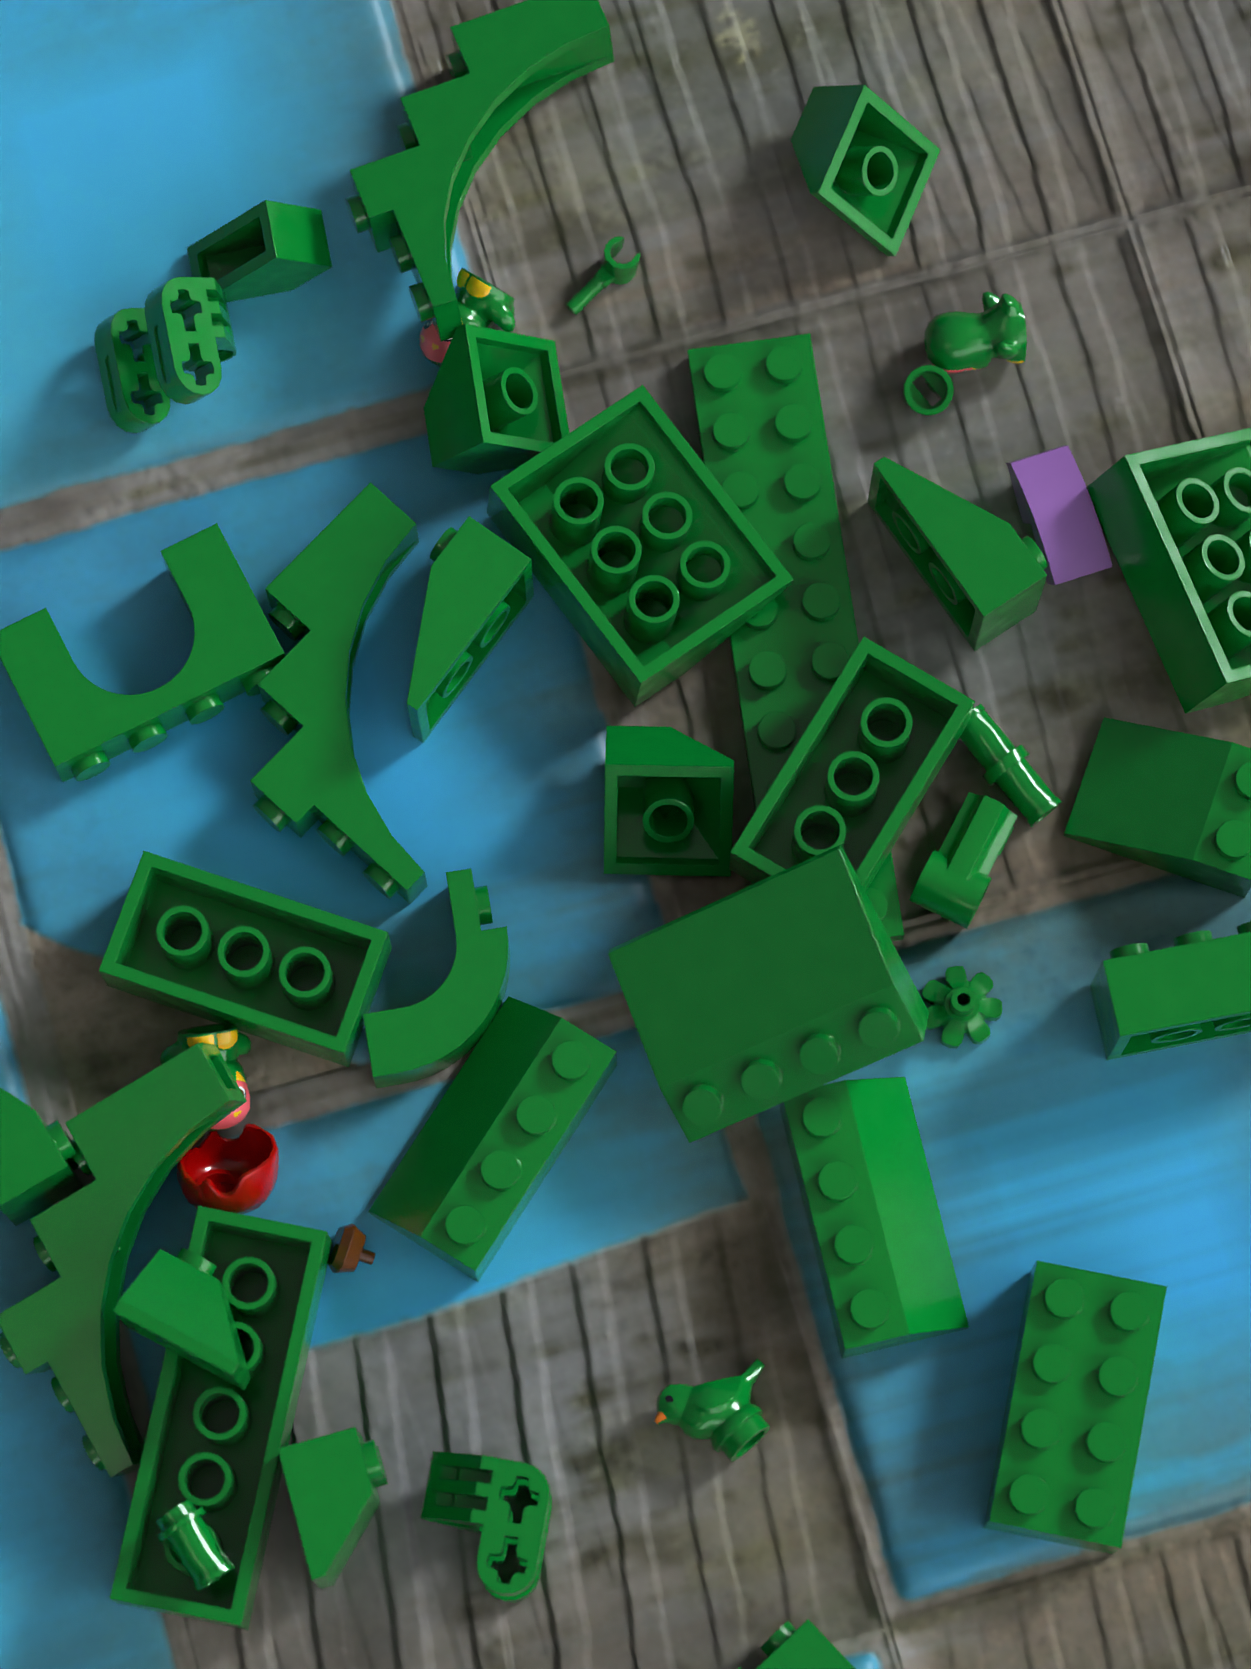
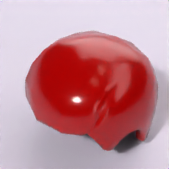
M246 1124L239 1137L232 1139L224 1138L218 1131H210L198 1148L190 1149L178 1162L177 1179L187 1201L194 1207L203 1206L246 1214L258 1209L274 1189L278 1176L279 1149L273 1134L256 1124Z

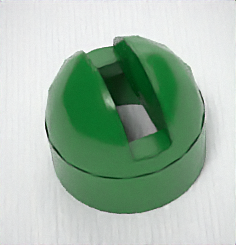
M934 365L920 366L911 371L905 378L902 387L903 399L908 408L924 416L935 415L945 410L954 394L953 382L948 373ZM920 376L928 388L940 399L933 406L930 405L913 384Z

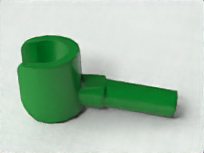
M618 236L608 241L605 245L600 269L565 304L575 316L600 291L606 289L611 283L618 285L626 284L632 281L636 275L640 253L636 254L628 263L622 264L613 260L623 247L624 237Z

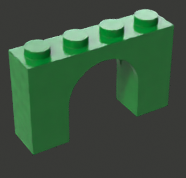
M217 523L160 551L166 569L194 621V642L190 656L180 672L168 683L153 691L135 695H124L106 691L90 682L82 675L73 662L47 608H43L0 630V659L63 782L75 777L76 781H84L95 777L110 766L109 759L131 748L135 753L149 750L167 738V730L188 720L191 724L205 722L218 715L224 709V702L244 692L248 696L260 694L258 683L285 657L277 637Z

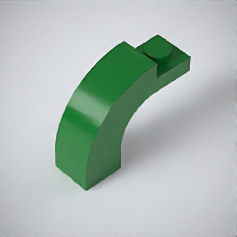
M471 868L446 872L456 933L455 960L446 980L432 995L416 1004L363 1014L372 1075L376 1089L419 1081L450 1067L475 1047L502 1005L510 972L507 926L481 930L480 925L491 924L493 919L487 885L474 887Z

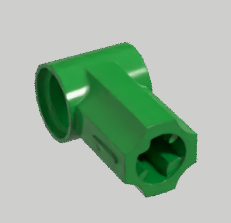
M969 792L939 852L934 850L928 859L909 901L967 929L992 880L989 874L998 856L1001 855L1014 829L1013 826L1018 816L1011 812L1003 803L991 797Z

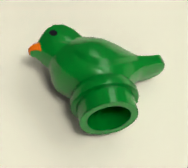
M757 1358L739 1376L722 1378L698 1385L677 1383L666 1386L657 1397V1413L654 1422L657 1425L663 1423L678 1425L685 1435L694 1440H710L713 1449L718 1453L722 1451L731 1462L739 1459L751 1450L770 1429V1425L761 1416L763 1413L762 1409L757 1405L750 1404L753 1385L765 1368V1364Z

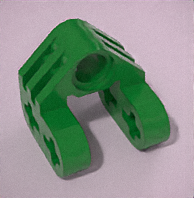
M214 277L172 278L148 294L145 308H126L116 312L103 320L97 326L94 334L97 360L109 415L118 427L126 432L135 434L146 431L167 417L170 409V398L177 403L187 405L195 403L218 388L222 378L220 362L229 360L236 355L225 292ZM120 334L124 341L132 342L134 346V351H132V348L129 344L121 343L119 336ZM184 371H194L196 375V381L192 374L184 373ZM132 393L135 400L144 401L146 410H144L141 404L133 403L131 398Z
M433 1451L420 1518L481 1534L477 1554V1571L485 1589L495 1599L505 1603L519 1602L528 1598L536 1589L540 1579L552 1514V1495L545 1475L537 1467L524 1462L485 1455ZM519 1488H527L531 1493L532 1501L537 1503V1506H526L523 1511L521 1524L513 1523V1513L510 1504L505 1501V1498H516ZM509 1546L517 1547V1559L520 1566L526 1569L524 1574L514 1573L510 1584H502L497 1570L493 1569L492 1566L494 1563L503 1564L506 1561Z

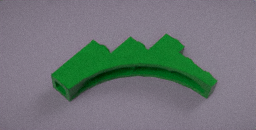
M526 0L451 26L450 30L455 52L447 54L446 60L453 80L401 97L405 123L397 125L396 130L403 151L350 170L355 195L345 199L357 233L368 230L377 253L391 248L399 271L404 273L412 270L417 284L409 286V291L417 315L421 322L432 319L441 342L452 338L456 328L463 325L453 287L451 252L459 211L476 172L499 139L534 105L570 81L615 62L609 23L598 0Z
M370 482L265 588L270 607L272 608L268 613L272 622L292 640L295 641L300 635L303 638L258 683L262 700L266 703L260 710L286 736L293 730L297 733L250 782L254 794L258 798L257 802L253 805L254 809L274 829L281 832L288 826L301 838L319 820L322 823L316 829L319 835L340 855L345 856L351 850L365 862L368 867L363 871V874L377 890L389 899L397 892L411 904L427 887L425 872L391 835L367 794L354 756L350 723V703L353 667L366 622L388 580L419 543L416 523Z
M197 1043L65 1122L74 1138L70 1142L77 1153L73 1156L75 1162L86 1175L93 1173L96 1180L30 1219L38 1236L33 1238V1244L38 1256L50 1271L54 1272L57 1270L60 1278L0 1313V1328L2 1330V1333H0V1347L4 1355L14 1367H22L25 1374L41 1373L52 1369L55 1377L51 1379V1385L58 1401L68 1412L72 1413L75 1411L86 1432V1435L82 1437V1442L87 1455L99 1470L103 1471L106 1469L110 1478L130 1474L138 1469L144 1448V1442L130 1410L120 1363L119 1317L113 1312L119 1299L122 1297L130 1253L145 1213L173 1167L206 1131L247 1102L217 1046L213 1044Z

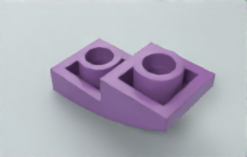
M1068 445L1007 463L1022 522L1031 524L1036 544L1042 551L1048 567L1044 569L1047 574V584L1057 585L1113 567L1095 508Z

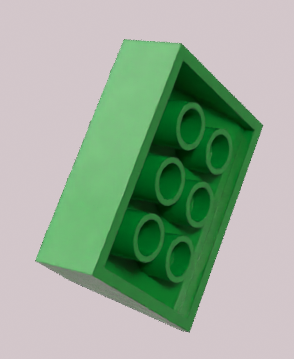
M643 385L490 485L487 514L509 543L531 558L534 576L634 707L689 671L793 584L794 581L793 577Z
M1251 428L1124 455L1088 485L1087 490L1099 522L1185 714L1229 703L1250 695Z
M841 845L609 949L608 952L659 1088L689 1143L924 1041L929 1011Z

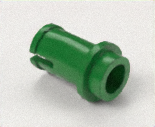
M189 1499L156 1521L162 1532L157 1538L160 1543L166 1540L169 1542L195 1583L196 1590L200 1591L227 1574L235 1566L231 1561L229 1562L201 1518L206 1514L204 1508L201 1507L196 1510Z

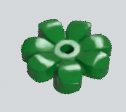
M963 966L949 967L945 972V985L936 980H930L923 989L921 996L926 1002L933 1004V1006L927 1008L929 1016L926 1029L934 1030L942 1026L941 1042L948 1048L957 1049L962 1043L964 1034H967L972 1043L982 1044L990 1037V1028L985 1020L997 1021L1000 1019L1002 1001L992 997L986 998V995L993 988V981L985 973H977L971 981H968ZM958 1002H963V1003H965L966 1005H965V1006L960 1005Z

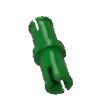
M982 704L973 708L970 722L960 736V739L986 770V773L982 776L990 786L997 784L1013 805L1027 819L1029 826L1033 827L1056 809L1062 801L1052 793L1026 760L1030 754L1024 746L1019 745L1015 747L1001 728L988 715Z

